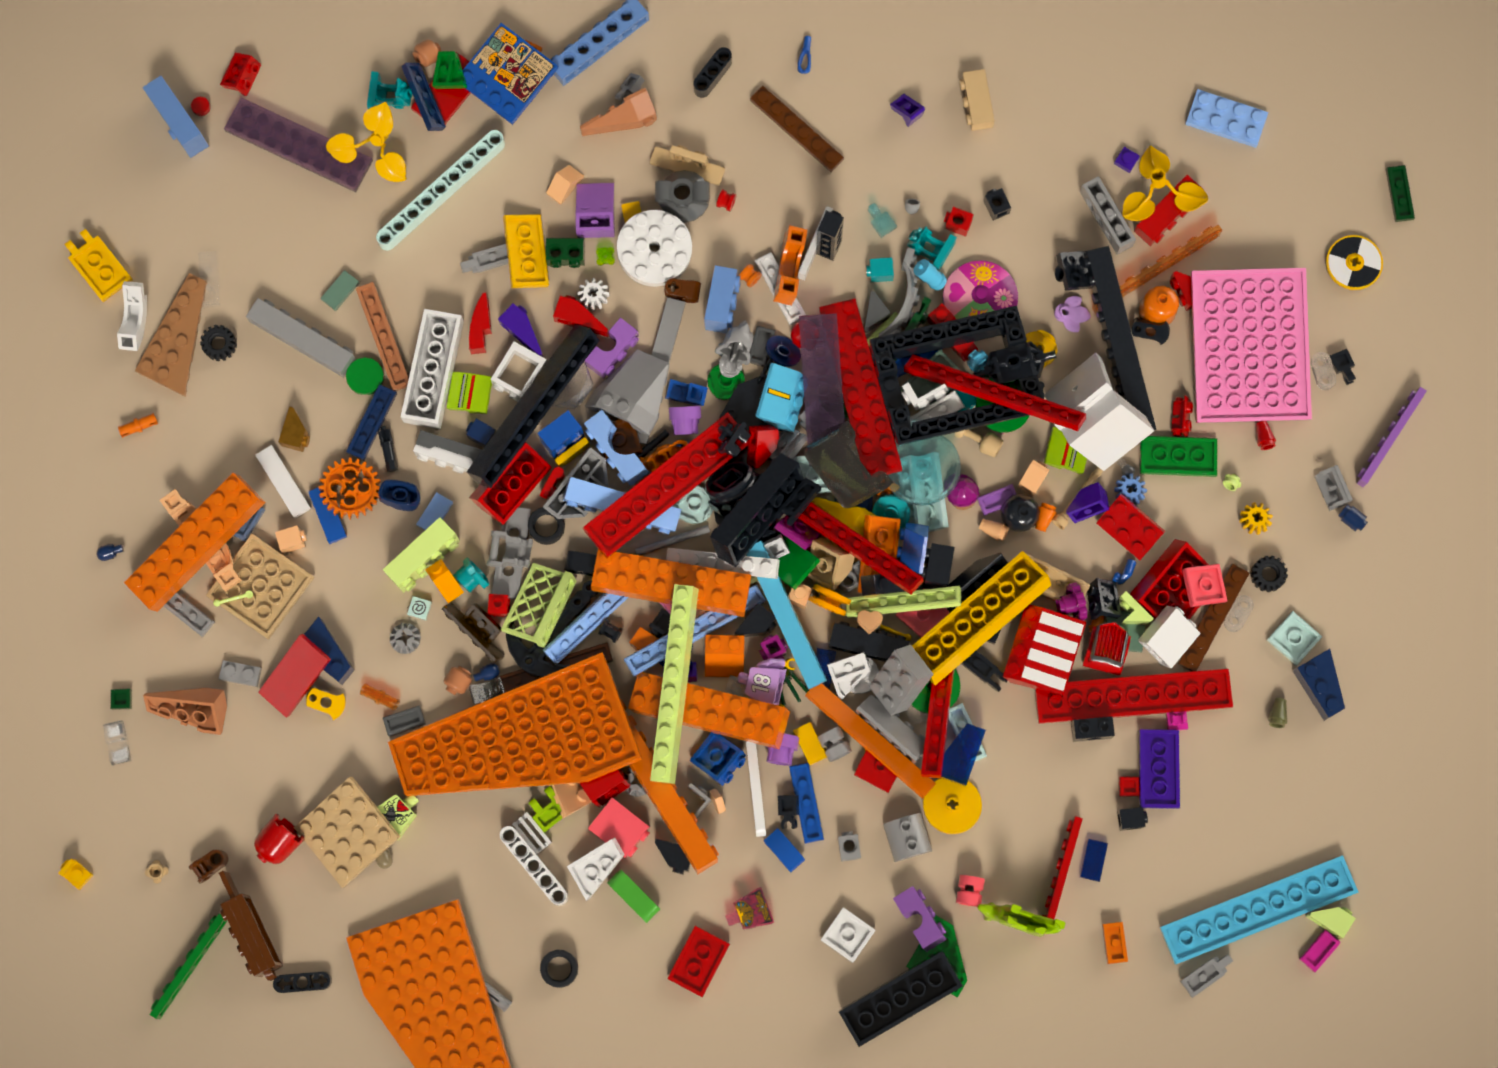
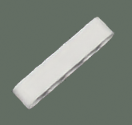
M511 826L502 828L500 831L501 841L549 900L557 906L564 905L568 901V893L515 828ZM507 831L514 832V838L511 841L505 840L504 835ZM520 846H526L527 852L523 856H518L517 848ZM532 861H538L539 868L536 871H530L529 864ZM550 876L551 884L546 887L541 884L542 878ZM557 891L564 893V898L560 902L554 900V894Z

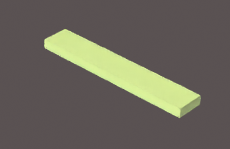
M960 586L915 590L912 595L904 591L847 597L852 601L850 605H846L847 618L857 617L859 612L864 610L889 614L961 606Z

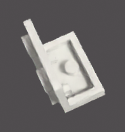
M908 382L902 386L904 391L901 393L908 405L912 403L916 411L919 409L922 411L930 406L929 403L945 397L949 391L947 386L943 384L924 396L917 398Z

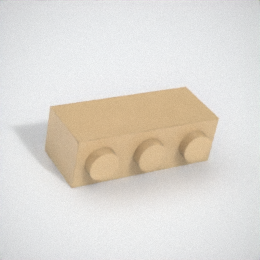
M985 69L963 72L962 79H959L960 90H964L965 96L962 97L964 108H967L968 114H966L967 125H970L971 131L993 128L995 120Z

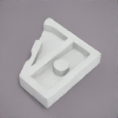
M865 652L827 664L840 700L871 670Z

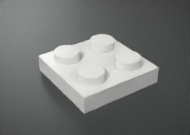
M843 907L821 941L854 963L876 930Z

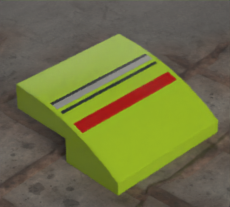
M453 372L447 409L487 414L492 377Z
M1052 427L1044 463L1058 469L1064 468L1078 474L1084 473L1087 458L1068 444L1062 431L1057 427Z

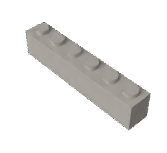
M259 298L256 300L246 315L249 322L341 377H345L348 367L356 360L350 348L338 346L336 340L329 336L327 338L323 337L322 333L314 327L311 329L306 327L304 321L299 318H291L290 313L286 310L274 308L275 305L269 300L265 299L263 301Z

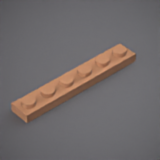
M371 282L355 288L393 391L406 388L409 377L374 283Z

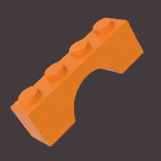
M789 225L784 235L774 302L792 306L797 297L799 285L798 270L805 247L807 229Z

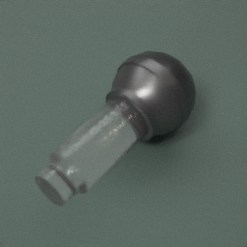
M1122 457L1116 461L1123 475L1127 478L1129 474L1134 476L1135 469L1133 466L1127 464Z

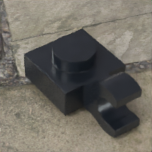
M1345 349L1330 355L1329 360L1336 374L1342 372L1346 385L1354 383L1353 380L1356 377L1351 368H1354L1355 364L1348 350Z

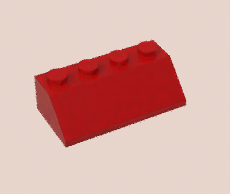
M525 442L492 488L479 485L469 498L481 510L504 525L552 467Z

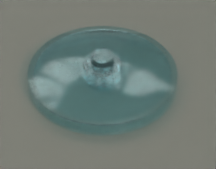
M938 436L899 446L895 442L902 471L884 476L889 489L896 497L906 503L923 506L941 501L954 490L960 478L961 462L956 448L946 437Z

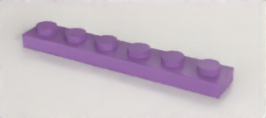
M1420 387L1417 391L1413 390L1407 398L1409 401L1408 405L1401 407L1397 413L1400 416L1397 422L1393 421L1388 427V436L1381 438L1377 444L1380 447L1377 453L1372 452L1367 460L1370 462L1367 468L1363 467L1357 475L1360 478L1357 482L1358 485L1364 487L1369 482L1427 390Z

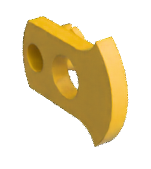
M313 688L306 696V706L329 714L333 721L343 713L345 697L343 693L336 696ZM310 695L315 696L316 700L314 702L309 700ZM323 697H328L331 700L329 708L321 706L320 700Z

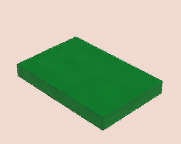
M778 532L777 534L782 535L790 550V553L778 558L780 560L778 575L780 580L795 590L817 566L820 560L781 532Z

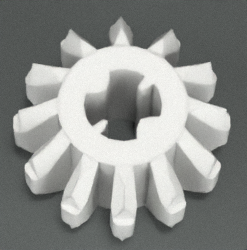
M592 278V283L585 280L586 286H579L581 290L577 292V295L581 297L579 302L581 304L584 303L586 309L591 305V309L594 311L595 306L601 309V303H608L606 299L610 296L609 292H607L608 286L603 285L602 280L596 283L595 278ZM594 292L597 296L593 297L590 293Z

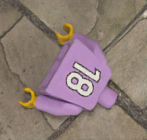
M770 658L761 661L756 667L750 668L749 674L740 672L738 683L746 685L745 694L750 699L785 707L779 704L786 670L796 669L795 667L790 668L789 662L795 661V659Z

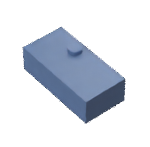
M162 76L142 87L169 126L168 133L172 139L175 140L177 138L190 158L209 147L201 132Z

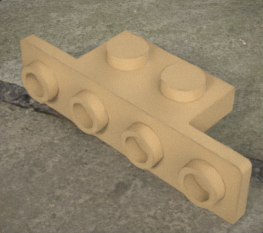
M672 145L670 151L655 147L650 160L651 165L673 172L682 170L695 172L705 181L720 186L725 173V168L708 163V156H705L703 152H692L681 145L677 147Z
M1027 554L1049 575L1051 586L1042 595L1056 601V599L1065 594L1068 584L1077 582L1085 597L1090 584Z

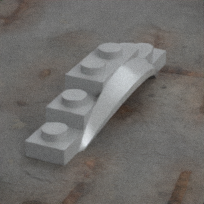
M907 249L901 270L906 271L908 281L907 295L903 307L895 320L885 330L880 332L878 337L901 332V327L906 328L914 316V312L911 311L913 305H918L920 295H917L918 288H915L918 277L914 274V268H912L915 266L917 259L914 256L915 249Z

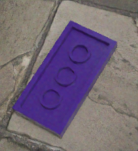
M1139 730L1140 807L1180 809L1179 730Z

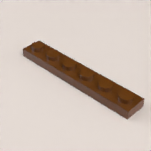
M764 86L750 98V101L830 172L844 160V157Z
M1235 564L1231 565L1223 579L1227 602L1209 605L1197 627L1201 634L1181 656L1178 662L1179 665L1191 672L1197 671L1249 576V572Z

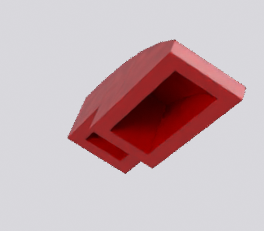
M482 293L472 316L469 332V350L471 355L486 353L485 335L492 334L487 293Z

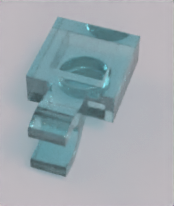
M875 203L868 207V212L874 218L871 221V225L881 238L897 228V225L887 211L881 214Z

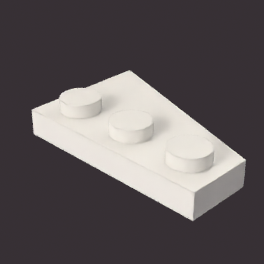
M616 838L609 840L567 866L586 901L592 897L625 855Z

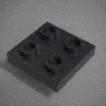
M1086 251L1061 252L1056 255L1058 266L1055 268V278L1058 282H1063L1065 291L1092 289V286H1089L1087 281L1088 270L1084 268L1082 257H1084Z

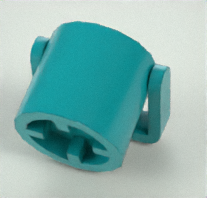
M468 557L463 560V565L453 574V577L469 593L479 584L484 589L490 585L486 575Z

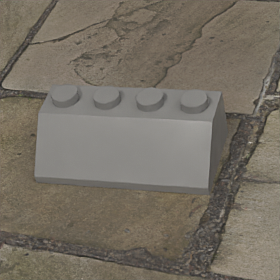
M872 694L858 706L855 713L912 763L916 764L923 756L925 737L914 733V727L907 721L903 723L898 718L899 714L891 716L880 700Z

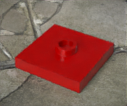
M867 750L854 773V776L886 793H889L897 778L895 774Z

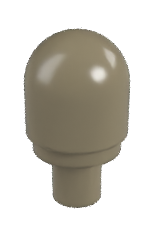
M389 850L384 851L376 859L380 868L387 869L392 865L393 859Z

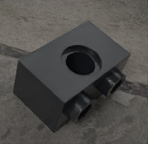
M1113 716L1077 719L1071 722L1073 742L1112 739L1115 736Z

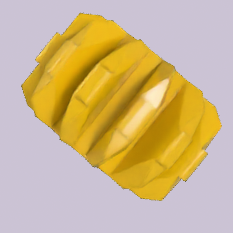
M1253 502L1251 507L1246 505L1244 507L1245 511L1240 512L1243 518H1240L1239 522L1245 523L1242 528L1244 530L1248 527L1249 534H1252L1255 530L1256 535H1259L1261 531L1266 532L1268 530L1267 527L1272 525V522L1269 520L1272 519L1273 515L1267 514L1270 510L1269 508L1262 509L1263 503H1260L1257 507L1256 502ZM1255 515L1258 516V518H1257L1258 521H1257V522L1254 521V519H1255L1254 516H1255Z

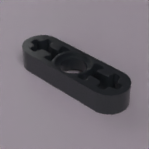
M326 972L279 975L273 981V988L279 993L326 990L331 986L332 978ZM312 975H314V980L321 979V975L327 979L324 986L321 987L320 983H313L314 988H311ZM291 977H294V989L291 990L292 985L284 986V990L278 986L282 978H284L285 982H292ZM300 977H306L308 980L305 988H300L297 985Z

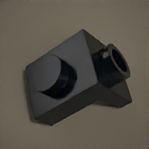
M663 608L654 621L649 624L650 633L659 639L669 632L671 615Z

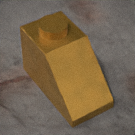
M289 406L278 442L282 447L304 452V448L309 445L310 436L295 409Z

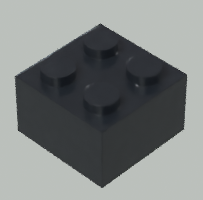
M932 543L931 547L926 549L924 563H927V567L923 568V588L948 587L955 547Z

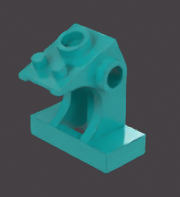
M371 71L367 100L368 109L383 102H387L388 106H393L396 109L410 106L413 94L405 81L397 78L396 84L381 83L379 72ZM387 92H395V98H386Z
M926 226L913 230L908 237L909 242L907 246L915 249V255H922L933 261L932 265L940 271L956 244L957 237L950 234L946 241H940L931 236L932 232ZM926 242L936 247L933 253L923 248Z

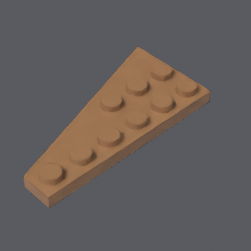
M190 273L135 369L136 373L186 397V387L190 377L189 371L198 335L197 329L201 319L200 313L207 287L205 280Z

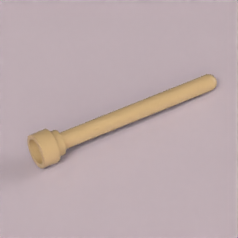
M1097 466L1081 489L1094 484L1103 470ZM1074 498L1063 512L1056 514L1052 519V523L1062 530L1069 524V516L1066 514V510Z

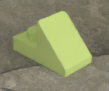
M1127 591L1120 596V606L1125 611L1131 612L1121 624L1148 625L1154 618Z

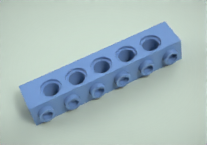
M626 0L621 8L617 11H612L603 22L596 23L590 32L583 33L577 42L569 44L564 49V52L551 58V61L559 67L553 75L565 86L648 22L649 13L638 0ZM625 16L631 17L629 20L622 19ZM610 27L617 28L615 31H608ZM596 38H601V39H602L601 42H598V43L594 42V40H595ZM582 49H587V50H588V51H587L586 53H584V54L579 53V51L582 50ZM568 60L574 61L570 65L565 64Z

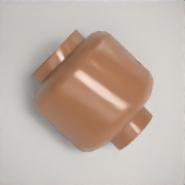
M427 39L414 47L413 58L416 63L428 67L437 62L438 51H441L438 43Z
M458 666V668L452 667L443 680L444 684L447 685L446 690L453 695H456V693L464 694L472 683L471 673L461 666Z

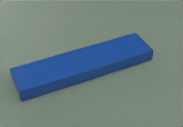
M809 764L789 766L794 794L799 795V818L804 843L822 841L824 837Z

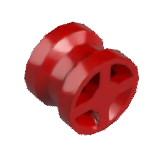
M722 189L717 199L716 207H724L726 211L731 212L737 194H729L726 190Z

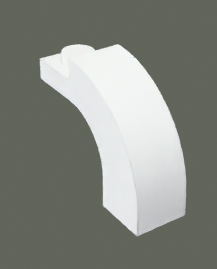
M124 281L122 285L124 315L121 327L117 332L118 347L122 350L138 351L146 324L147 295H144L143 283Z

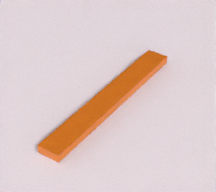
M823 684L810 689L805 694L812 703L922 799L936 785L930 777H922L921 770Z

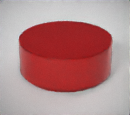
M200 96L192 100L191 109L195 115L205 116L209 113L211 106L205 97Z

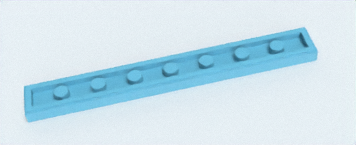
M763 541L757 542L747 553V556L770 558ZM779 575L778 579L757 577L808 689L826 682L827 679Z

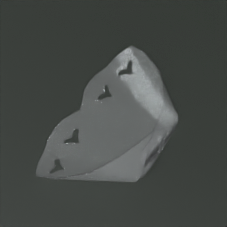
M585 361L551 407L576 409L585 400L594 385Z

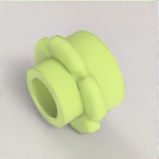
M1226 474L1223 485L1230 491H1236L1238 487H1241L1240 478L1235 474Z

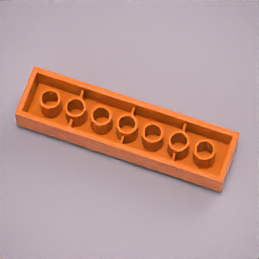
M232 473L124 583L148 609L158 612L266 502L241 476Z
M598 549L591 588L592 591L672 605L674 584L694 586L699 589L697 609L745 617L751 575L621 552H614L606 558Z
M645 672L639 673L628 709L634 713L658 719L663 677ZM687 683L682 725L780 750L790 711L786 707Z

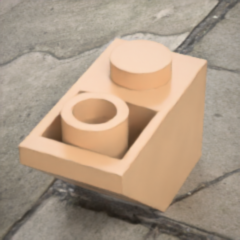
M1033 460L1019 482L1018 488L1034 497L1049 473L1047 465L1041 461L1036 462Z

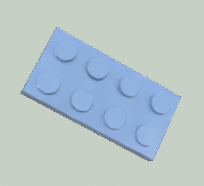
M1197 89L1185 125L1256 148L1268 112Z

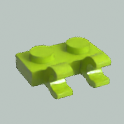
M551 786L544 790L552 801L546 807L542 808L535 798L528 802L537 813L532 818L544 833L562 820L560 814L562 810L560 805L556 804L554 799L555 793Z

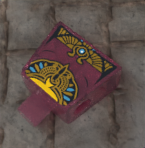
M761 887L734 902L736 911L725 915L729 926L741 923L743 930L774 924Z

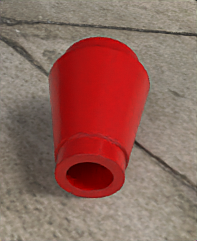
M1267 421L1256 423L1257 445L1261 450L1274 448L1276 446V439Z

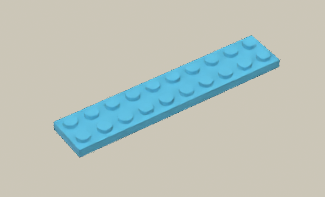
M1342 855L1159 928L1176 965L1359 892Z

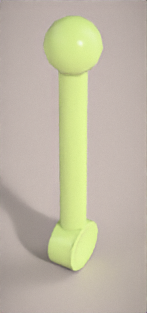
M248 590L242 595L222 600L215 599L213 604L217 607L222 603L245 597L250 599L253 597V592Z

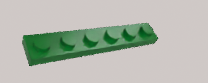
M220 913L212 917L208 924L210 927L206 933L203 932L199 936L195 949H191L188 952L184 965H180L177 968L173 981L166 984L162 991L164 994L160 1000L157 999L151 1006L152 1011L149 1015L155 1019L162 1018L228 922V920L225 921Z

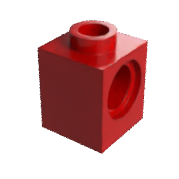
M953 207L951 212L947 211L944 222H946L945 229L966 237L974 214ZM959 218L962 220V223L956 224L953 219Z
M489 594L488 614L490 617L507 618L511 601L509 595Z

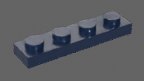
M404 63L401 66L427 130L442 131L446 128V125L420 63Z
M379 384L346 451L348 454L365 461L378 431L397 396L396 391Z

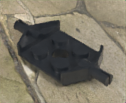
M1030 341L990 352L984 370L973 372V374L981 378L988 377L992 382L998 384H1005L1035 375L1040 378L1044 362L1057 358L1055 350L1043 353ZM1012 359L1019 360V362L1015 365L1009 364L1010 360Z

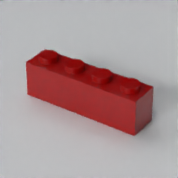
M1186 175L1174 189L1179 192V186L1182 183H1197L1189 175ZM1172 191L1155 206L1153 214L1142 220L1134 230L1150 247L1154 242L1158 244L1165 236L1163 233L1167 229L1171 231L1177 224L1176 220L1179 217L1184 218L1188 213L1178 209L1175 204L1177 195Z

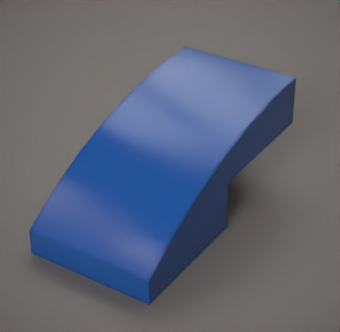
M670 379L665 399L704 406L708 387Z
M778 828L763 840L790 873L805 861V858Z

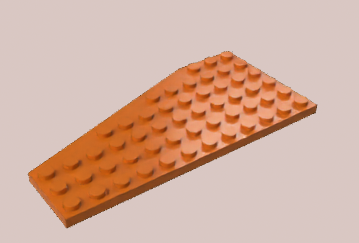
M603 652L388 742L406 796L589 782L642 760Z
M459 899L346 937L363 995L415 1068H511Z

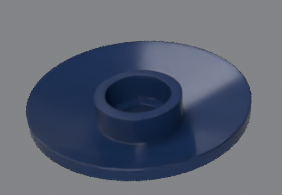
M773 336L768 339L766 351L774 362L786 367L798 364L801 359V352L792 340L783 336Z

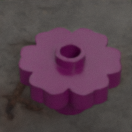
M1077 582L1070 583L1066 586V595L1056 599L1057 611L1064 615L1072 613L1073 618L1084 621L1087 619L1084 594Z

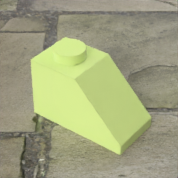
M1345 907L1315 911L1306 915L1308 919L1326 929L1338 939L1345 937L1356 919L1352 916L1353 913Z

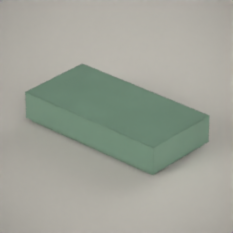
M344 270L320 299L334 311H337L360 283Z

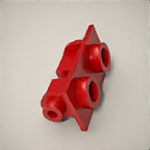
M1184 396V400L1177 397L1173 401V415H1179V418H1172L1171 432H1173L1174 436H1180L1183 433L1185 437H1188L1192 429L1190 413L1193 412V403L1187 396Z

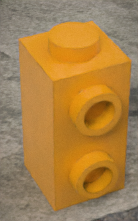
M442 559L425 569L448 603L464 593Z

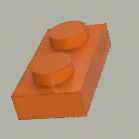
M1123 922L1102 924L1107 964L1128 962Z

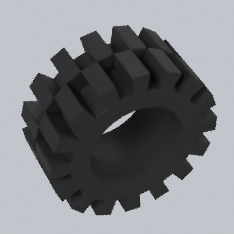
M214 325V328L210 326L208 331L204 330L203 333L205 335H201L202 341H200L203 352L210 359H215L216 361L222 359L225 361L227 356L229 358L232 357L230 354L235 353L234 347L237 348L235 343L237 341L227 327ZM223 337L225 339L224 347L218 350L212 348L213 339Z
M1265 556L1260 558L1252 567L1250 577L1253 579L1251 581L1256 584V588H1261L1260 591L1274 592L1286 582L1288 577L1286 572L1288 569L1284 567L1286 565L1284 562H1280V558L1276 559L1275 556ZM1265 567H1271L1276 571V578L1273 581H1267L1263 578L1262 570Z

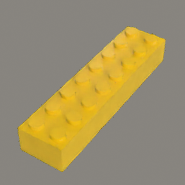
M1024 551L1020 552L963 601L961 606L956 607L912 645L934 674L930 679L934 685H937L1051 586L1049 575Z

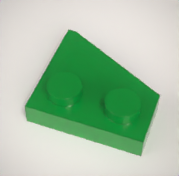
M438 51L432 83L435 89L467 88L459 56L455 51Z

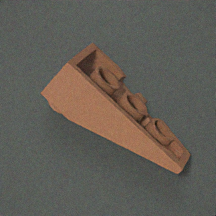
M646 88L625 97L623 104L611 106L604 116L602 114L597 115L581 125L580 131L582 136L652 125L657 120Z
M199 688L145 693L143 695L147 712L166 719L173 718L179 720L181 725H192L197 727V731L202 733L222 734L227 709L225 693L222 689Z

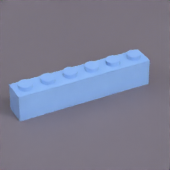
M570 477L562 501H566L568 506L577 508L579 505L585 507V511L596 513V510L603 512L625 493ZM669 508L649 524L646 529L655 527L659 529L658 532L667 535L670 532H675L681 509Z

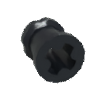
M606 619L598 634H603L610 638L613 643H616L624 629L614 626L610 623V620Z

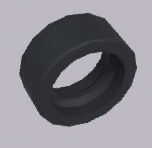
M543 507L538 508L529 517V533L540 544H553L560 540L564 534V520L554 517L558 524L556 532L548 537L541 536L535 529L537 519L543 515L554 516Z
M565 950L550 951L544 956L540 964V973L543 980L552 987L563 988L569 986L578 975L577 960L571 953ZM556 957L567 959L571 966L569 976L561 981L552 979L548 974V964Z

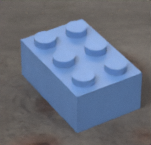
M715 265L704 318L705 330L727 334L728 329L733 326L734 317L732 310L735 311L737 306V294L735 293H739L741 276H738L737 269Z

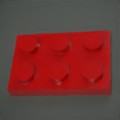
M1123 494L1119 495L1109 507V510L1096 523L1138 560H1141L1166 532Z
M695 926L667 979L703 998L730 944Z

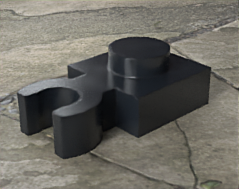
M799 795L778 796V815H784V819L781 821L782 829H787L788 821L791 822L792 829L797 828V821L794 815H799Z

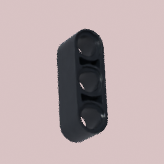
M719 48L695 78L693 85L694 93L697 97H707L731 67L732 53L728 48ZM722 56L728 57V59L725 61H722L719 58ZM711 70L717 71L715 75L709 74ZM704 84L706 88L699 89L698 86Z
M568 551L564 570L593 577L597 555Z

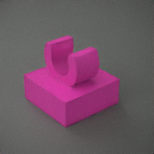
M1186 711L1166 714L1168 730H1188Z

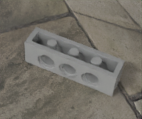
M1099 176L1084 183L1080 194L1116 255L1133 247L1136 238Z

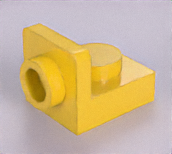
M72 858L66 860L60 866L61 870L58 872L60 876L65 877L78 890H81L93 876L80 862Z

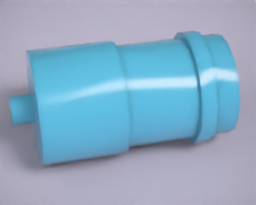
M922 259L917 262L913 272L923 282H926L930 288L938 291L946 285L947 279L945 275L939 272L928 260Z

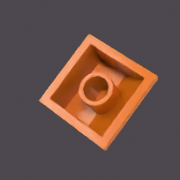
M706 635L705 677H738L740 672H744L745 636Z

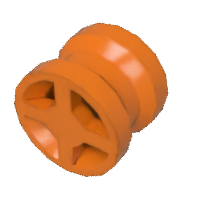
M749 264L742 270L739 276H741L740 280H744L747 286L751 288L761 278L762 273L754 270V266Z

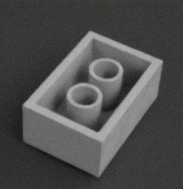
M908 645L894 650L869 687L892 716L908 710L934 674L915 649Z

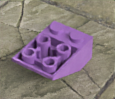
M614 183L577 184V238L615 237Z

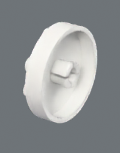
M662 210L640 212L631 217L619 233L617 240L618 260L624 272L634 281L646 286H664L667 280L671 278L678 279L690 263L692 255L690 233L685 224L669 212ZM652 245H659L660 249L657 252H652L649 248Z

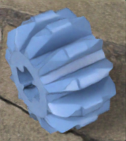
M1129 474L1128 478L1123 475L1121 480L1116 482L1118 487L1114 488V492L1118 494L1115 498L1117 499L1120 494H1123L1132 503L1134 502V504L1139 505V500H1144L1145 496L1143 494L1147 492L1146 488H1142L1146 484L1145 481L1139 483L1140 476L1133 479V474ZM1132 487L1134 490L1128 493V489Z

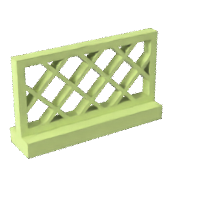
M533 563L501 628L502 632L526 639L545 648L577 582L574 575L567 571L563 573ZM536 570L542 571L545 575L537 580L533 578ZM555 576L561 577L558 584L551 586L549 579ZM547 580L549 587L539 591L537 584ZM534 586L537 593L526 597V590ZM551 592L553 595L551 600L543 603L541 596ZM539 597L541 604L531 608L528 601ZM526 603L528 610L518 614V606ZM543 608V616L535 620L533 612ZM531 614L533 621L523 625L520 618ZM518 619L520 627L515 629L508 628L511 622ZM535 625L536 631L534 635L526 634L525 629Z

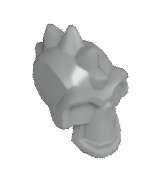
M746 320L737 327H731L723 343L718 344L715 349V353L721 356L719 369L725 377H735L742 370V364L748 365L750 363L753 334L750 332Z

